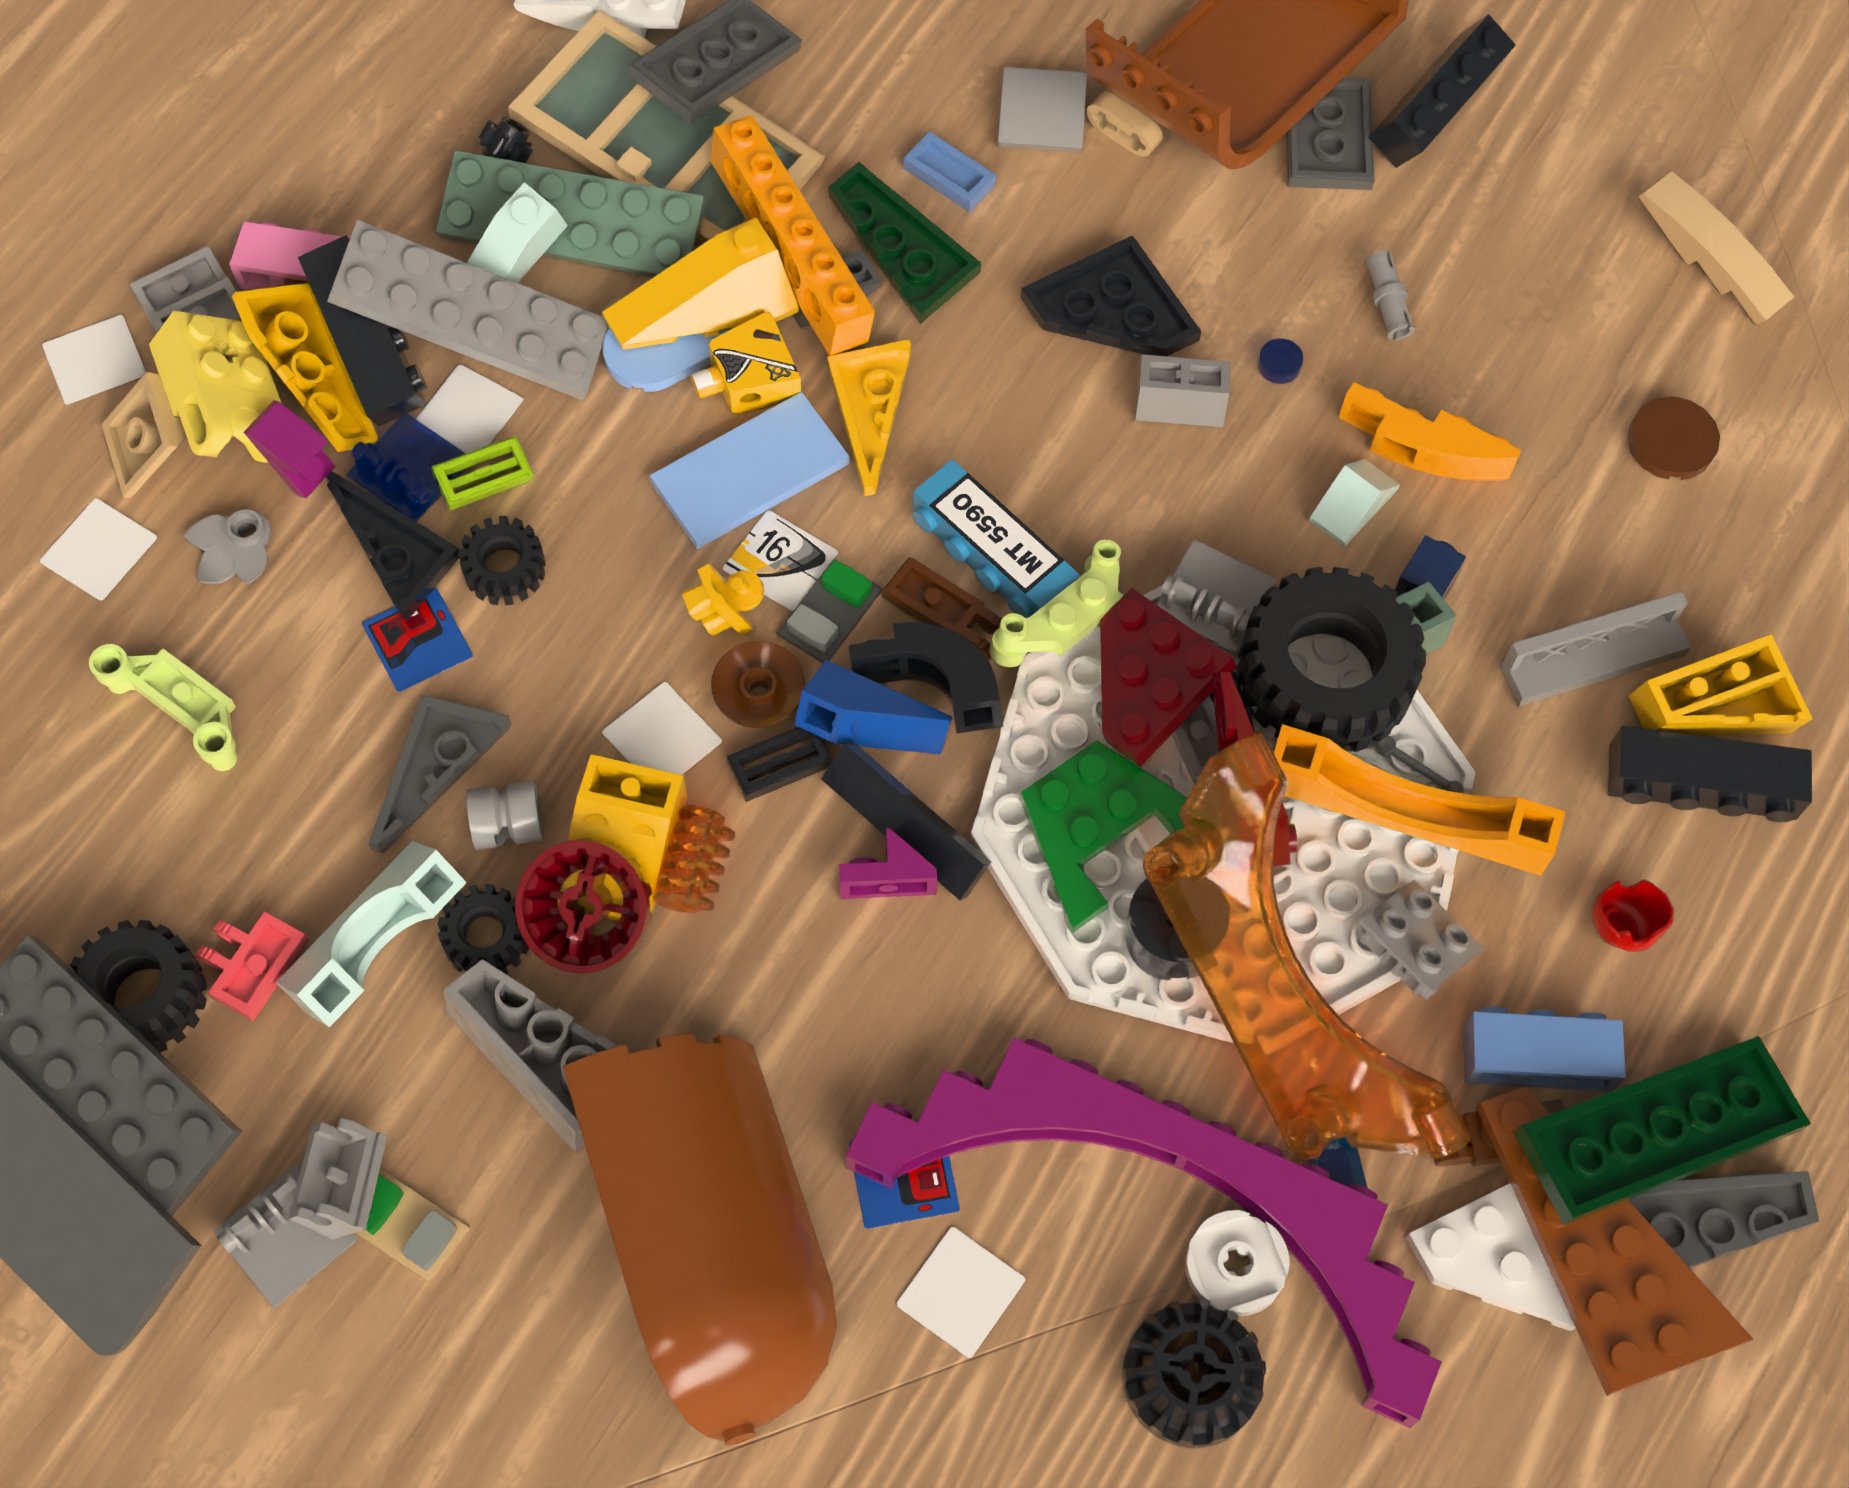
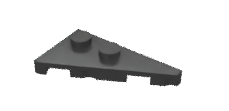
M422 695L369 841L371 849L384 853L510 729L511 720L509 715Z

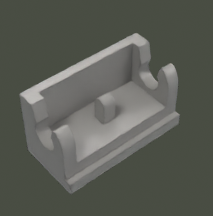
M1141 354L1135 420L1223 428L1230 394V362Z
M343 1118L339 1119L337 1129L323 1122L313 1124L289 1219L332 1240L366 1230L387 1135L381 1132L376 1133L357 1122Z

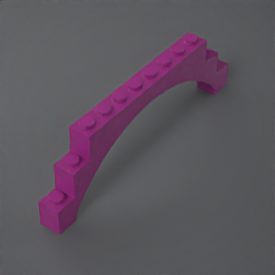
M1013 1038L989 1090L983 1088V1082L972 1074L964 1071H956L955 1074L943 1070L918 1123L911 1120L913 1116L910 1112L898 1105L885 1103L884 1107L874 1102L871 1103L846 1154V1169L890 1189L893 1188L897 1177L934 1160L970 1149L1009 1142L1056 1140L1097 1144L1133 1152L1182 1170L1220 1191L1264 1223L1267 1221L1274 1226L1282 1236L1287 1249L1318 1287L1334 1312L1353 1352L1366 1391L1362 1407L1408 1428L1414 1426L1421 1419L1442 1361L1431 1357V1350L1421 1343L1405 1338L1401 1339L1400 1342L1393 1339L1415 1282L1404 1278V1272L1391 1263L1376 1260L1373 1264L1367 1261L1388 1204L1377 1200L1378 1195L1372 1190L1358 1184H1350L1347 1187L1330 1179L1331 1175L1328 1171L1317 1165L1302 1163V1166L1291 1162L1283 1158L1284 1154L1282 1151L1270 1144L1256 1142L1253 1145L1236 1137L1237 1133L1234 1129L1223 1123L1209 1121L1206 1124L1191 1117L1190 1111L1176 1102L1164 1100L1162 1103H1159L1144 1096V1091L1129 1081L1117 1080L1116 1083L1099 1076L1098 1070L1084 1061L1072 1059L1071 1062L1052 1055L1053 1051L1050 1047L1034 1039H1026L1023 1042Z

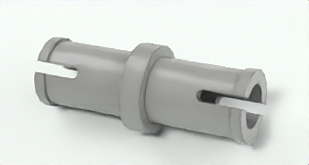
M1380 251L1374 253L1366 259V266L1369 269L1375 289L1372 295L1374 305L1381 310L1387 338L1389 340L1393 338L1394 340L1407 338L1415 331L1405 301L1408 297L1407 288L1404 284L1400 283L1392 252Z

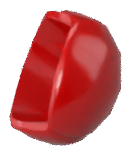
M1645 879L1631 886L1621 885L1619 880L1615 881L1605 888L1603 892L1599 893L1592 904V921L1600 937L1607 944L1628 952H1640L1649 949L1664 936L1673 924L1674 908L1667 894Z

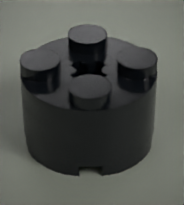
M1177 865L1169 866L1163 871L1157 872L1145 879L1133 894L1125 923L1127 948L1135 964L1152 977L1162 980L1186 977L1189 979L1205 972L1215 961L1228 927L1229 906L1220 890L1205 876ZM1168 922L1172 924L1178 922L1180 924L1173 928L1168 925Z

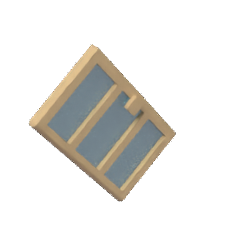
M602 10L597 11L508 106L509 117L600 177L704 196L707 202L698 242L704 244L717 234L747 221L710 162L714 127L753 115L799 190L818 170L825 158V155L734 96H731L689 124L628 76L629 65L657 46Z

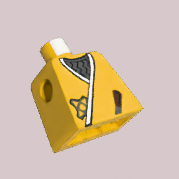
M771 311L765 312L712 339L708 343L711 367L690 374L698 399L722 392L730 411L736 414L774 407L801 392V377Z

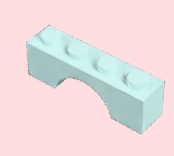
M412 840L280 977L276 984L307 1015L330 1027L364 992L363 982L366 971L378 952L405 928L419 921L434 918L467 882L436 849Z

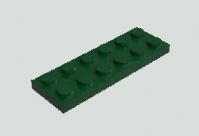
M1757 1036L1523 1124L1514 1134L1562 1223L1566 1225L1800 1132L1811 1123L1761 1038Z

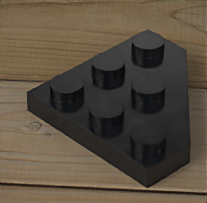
M1133 235L1021 288L1022 301L1042 330L1155 356H1169L1200 340V328Z

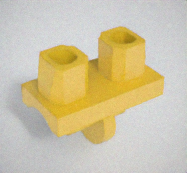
M710 564L697 569L702 582L681 593L690 616L696 621L701 619L707 632L712 636L730 627H733L741 636L752 631L751 623L740 611L752 610L763 599L765 589L761 579L751 571L741 570L735 572L726 581Z

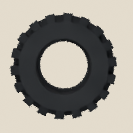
M127 920L118 922V930L111 932L108 927L98 931L101 938L94 944L88 939L81 946L85 952L82 958L74 956L70 965L76 974L160 1053L168 1050L166 1042L174 1039L177 1043L185 1039L186 1036L182 1032L188 1025L195 1028L200 1020L195 1014L196 1009H205L207 999L201 991L207 990V982L201 973L203 971L202 967L178 935L174 936L169 928L161 924L155 928L151 921L139 920L137 927H134ZM143 969L161 970L160 984L147 1001L131 1008L115 1007L117 990L128 976Z

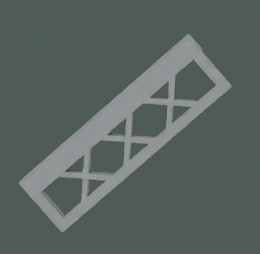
M1678 592L1512 643L1500 669L1518 707L1687 655L1691 646L1678 622V618L1688 602L1683 592Z

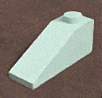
M524 182L496 213L467 263L518 283L568 225L555 207Z

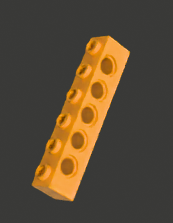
M753 115L714 127L710 162L745 219L749 221L757 218L777 248L797 304L829 356L868 343L875 310Z

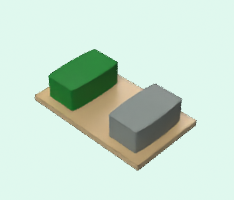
M380 1168L366 1230L356 1232L355 1234L431 1284L470 1230V1227Z

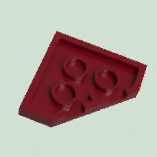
M1133 588L1100 619L1102 734L1106 742L1141 767L1214 691L1213 673L1232 672L1236 668L1235 661L1231 655Z

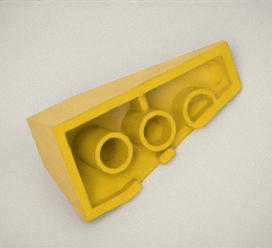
M753 218L717 234L604 310L602 315L624 350L672 343L679 336L704 333L705 338L719 336L720 330L733 329L768 311H771L775 322H778L798 313L799 307L777 248L758 219Z
M309 283L235 292L232 298L248 337L334 448L341 452L377 445L380 441L374 426L363 409Z

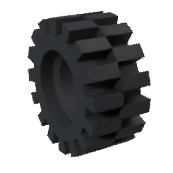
M499 516V524L493 525L491 517L484 519L485 528L482 530L475 524L470 528L472 538L464 535L461 540L463 548H459L458 553L459 563L470 591L474 590L476 597L482 601L488 596L490 604L498 605L499 597L504 598L506 605L514 604L512 596L518 595L521 601L529 598L526 589L529 588L534 593L540 587L538 579H544V566H546L541 542L538 535L535 536L534 529L529 524L524 528L522 520L514 518L512 525H509L507 516ZM510 549L519 554V563L509 571L491 572L485 566L487 557L495 551Z
M485 884V891H479L477 885L468 887L471 894L465 897L459 891L454 895L456 903L454 905L447 903L443 907L445 918L439 917L438 927L441 931L438 933L439 941L454 968L459 972L462 970L466 972L482 959L505 974H508L506 968L508 965L512 964L517 968L522 962L519 955L521 953L527 955L529 946L523 939L517 924L515 914L516 897L512 899L510 892L504 888H501L500 892H496L494 885ZM483 916H491L498 919L503 924V933L497 943L487 948H478L467 941V929L475 919Z

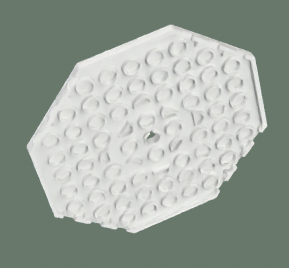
M1163 585L1143 596L1157 604L1163 594L1161 593ZM1100 625L1061 657L1054 651L1031 652L1026 655L1025 660L1020 664L996 752L985 783L978 814L972 828L971 842L974 847L992 861L988 866L990 873L1068 999L1272 1053L1401 980L1400 977L1406 969L1404 968L1397 975H1394L1391 970L1398 963L1395 958L1385 965L1381 962V959L1388 952L1387 950L1378 957L1366 944H1362L1359 941L1362 937L1356 931L1360 925L1359 921L1413 880L1430 893L1447 911L1459 850L1280 795V798L1288 815V824H1294L1297 833L1296 853H1290V865L1250 871H1239L1225 866L1222 823L1219 830L1188 852H1185L1156 816H1153L1080 867L1108 901V906L1105 911L1072 934L1067 927L1063 908L1058 895H1055L1050 881V873L1044 857L1038 849L1020 800L1021 792L1096 740L1130 762L1132 761L1109 745L1102 734ZM1329 634L1307 635L1295 640L1287 647L1291 660L1297 669L1317 684L1331 688H1350L1361 685L1373 677L1371 667L1364 654L1355 645L1338 636ZM1215 644L1220 649H1222L1223 651H1225L1233 657L1236 664V668L1233 671L1237 674V667L1240 660L1238 658L1240 647L1238 648L1235 654ZM1417 690L1406 715L1399 725L1393 726L1388 736L1395 740L1397 748L1445 779L1460 782L1464 788L1463 794L1470 795L1475 777L1474 769ZM1212 692L1209 696L1215 707L1214 694ZM1256 706L1252 708L1247 707L1248 709H1252L1254 711V714L1256 713ZM1253 718L1252 723L1269 766L1277 738L1274 737L1276 729L1271 725L1263 728ZM1171 735L1140 768L1208 810L1201 798L1198 784L1194 785ZM1371 739L1368 748L1357 752L1351 751L1350 746L1344 747L1345 751L1385 772L1415 783L1445 790L1394 756L1380 755L1376 750L1377 742ZM1219 777L1213 780L1220 793ZM1216 815L1222 821L1221 815ZM1177 865L1205 876L1216 885L1229 906L1228 927L1215 961L1205 972L1189 979L1186 977L1162 980L1144 972L1130 957L1125 937V923L1131 899L1138 886L1149 876L1163 871L1169 866ZM1168 922V925L1173 928H1175L1176 925L1180 924L1178 922H1175L1173 924Z

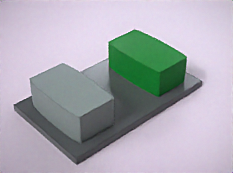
M833 559L778 630L777 635L822 663L825 660L829 661L882 592L883 588L852 568Z

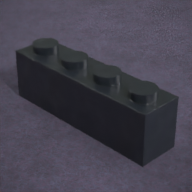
M1489 14L1458 35L1368 138L1395 168L1422 153L1516 44Z
M345 235L299 256L298 259L367 417L379 427L427 405L421 392L427 389V385L416 364L410 366L404 351L410 349L403 331L327 302L350 240Z
M1621 726L1609 745L1608 796L1621 797L1624 801L1632 804H1645L1652 801L1668 803L1671 807L1679 810H1693L1699 807L1718 810L1720 814L1725 816L1753 814L1765 816L1767 820L1772 822H1789L1797 820L1812 803V750Z

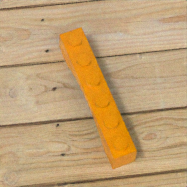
M1283 724L1268 766L1280 795L1540 876L1555 855L1566 811L1520 797L1469 795L1415 783L1362 761L1342 749L1329 738Z

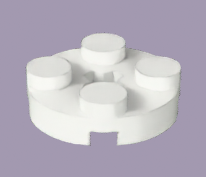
M1230 1210L1211 1216L1198 1228L1187 1247L1185 1271L1189 1285L1198 1299L1210 1301V1306L1216 1310L1225 1312L1229 1309L1237 1314L1238 1317L1249 1316L1271 1305L1284 1287L1290 1265L1289 1254L1282 1236L1267 1221L1264 1223L1256 1217L1249 1216L1251 1213ZM1235 1250L1239 1257L1247 1256L1249 1258L1250 1264L1244 1268V1276H1236L1234 1271H1227L1224 1264L1229 1259V1251Z

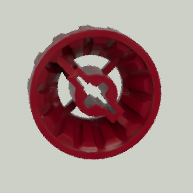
M592 838L566 841L552 846L539 854L523 873L515 898L516 920L526 944L545 963L559 970L571 973L597 972L618 963L642 942L641 938L652 919L649 901L652 890L650 884L645 883L639 870L641 865L635 858H629L620 851V846L611 842L604 843L592 840ZM585 869L579 872L577 885L568 888L565 892L560 891L563 883L570 875ZM606 874L611 876L620 887L623 905L613 903L611 893L604 885ZM588 894L587 901L595 905V910L584 915L585 908L577 904V899ZM611 911L621 914L619 921L610 931L602 935L593 936L595 924L603 921Z

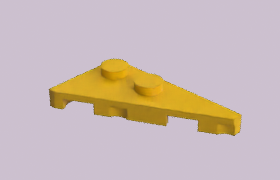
M910 339L827 356L828 370L864 496L876 494L911 356Z

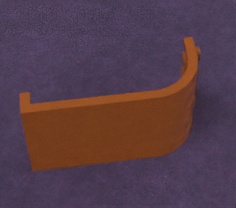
M1200 0L1141 55L1137 53V44L1135 42L1127 47V37L1123 35L1119 40H1116L1104 32V22L1096 19L1086 28V65L1090 77L1095 82L1224 167L1239 169L1251 164L1268 151L1406 19L1408 0Z

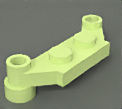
M1111 540L1098 541L1094 546L1092 555L1085 561L1082 575L1029 618L1016 613L1005 615L1001 620L999 629L992 636L989 649L991 658L1001 666L1015 667L1025 660L1027 652L1054 651L1061 657L1100 625V619L1124 596L1118 591L1119 558L1121 555L1119 545Z
M106 644L93 651L89 658V668L101 684L106 685L110 691L117 694L136 690L194 734L193 745L200 758L210 763L215 770L226 771L236 764L238 755L235 750L236 742L233 737L230 713L236 706L231 698L165 649H162L157 655L127 656L120 646Z

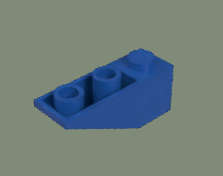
M825 660L802 690L794 725L840 745L853 741L860 747L941 754L952 716Z

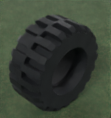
M1322 567L1306 569L1303 578L1293 573L1281 579L1279 588L1276 586L1270 587L1261 596L1259 605L1254 606L1248 619L1238 654L1240 660L1237 667V676L1239 683L1244 685L1242 692L1247 707H1257L1254 718L1263 728H1267L1269 725L1273 726L1276 729L1275 738H1278L1283 724L1329 738L1342 749L1345 746H1350L1351 751L1357 752L1368 748L1371 739L1380 742L1391 733L1394 725L1400 724L1422 679L1421 673L1426 664V651L1421 647L1425 639L1421 626L1417 623L1411 625L1415 613L1408 603L1403 602L1399 604L1395 600L1398 593L1387 584L1382 588L1373 583L1375 577L1361 572L1360 577L1349 575L1348 568L1334 567L1332 573H1323ZM1329 634L1338 636L1355 645L1364 654L1371 667L1373 677L1361 685L1350 688H1331L1317 684L1297 669L1291 660L1287 647L1295 640L1307 635Z

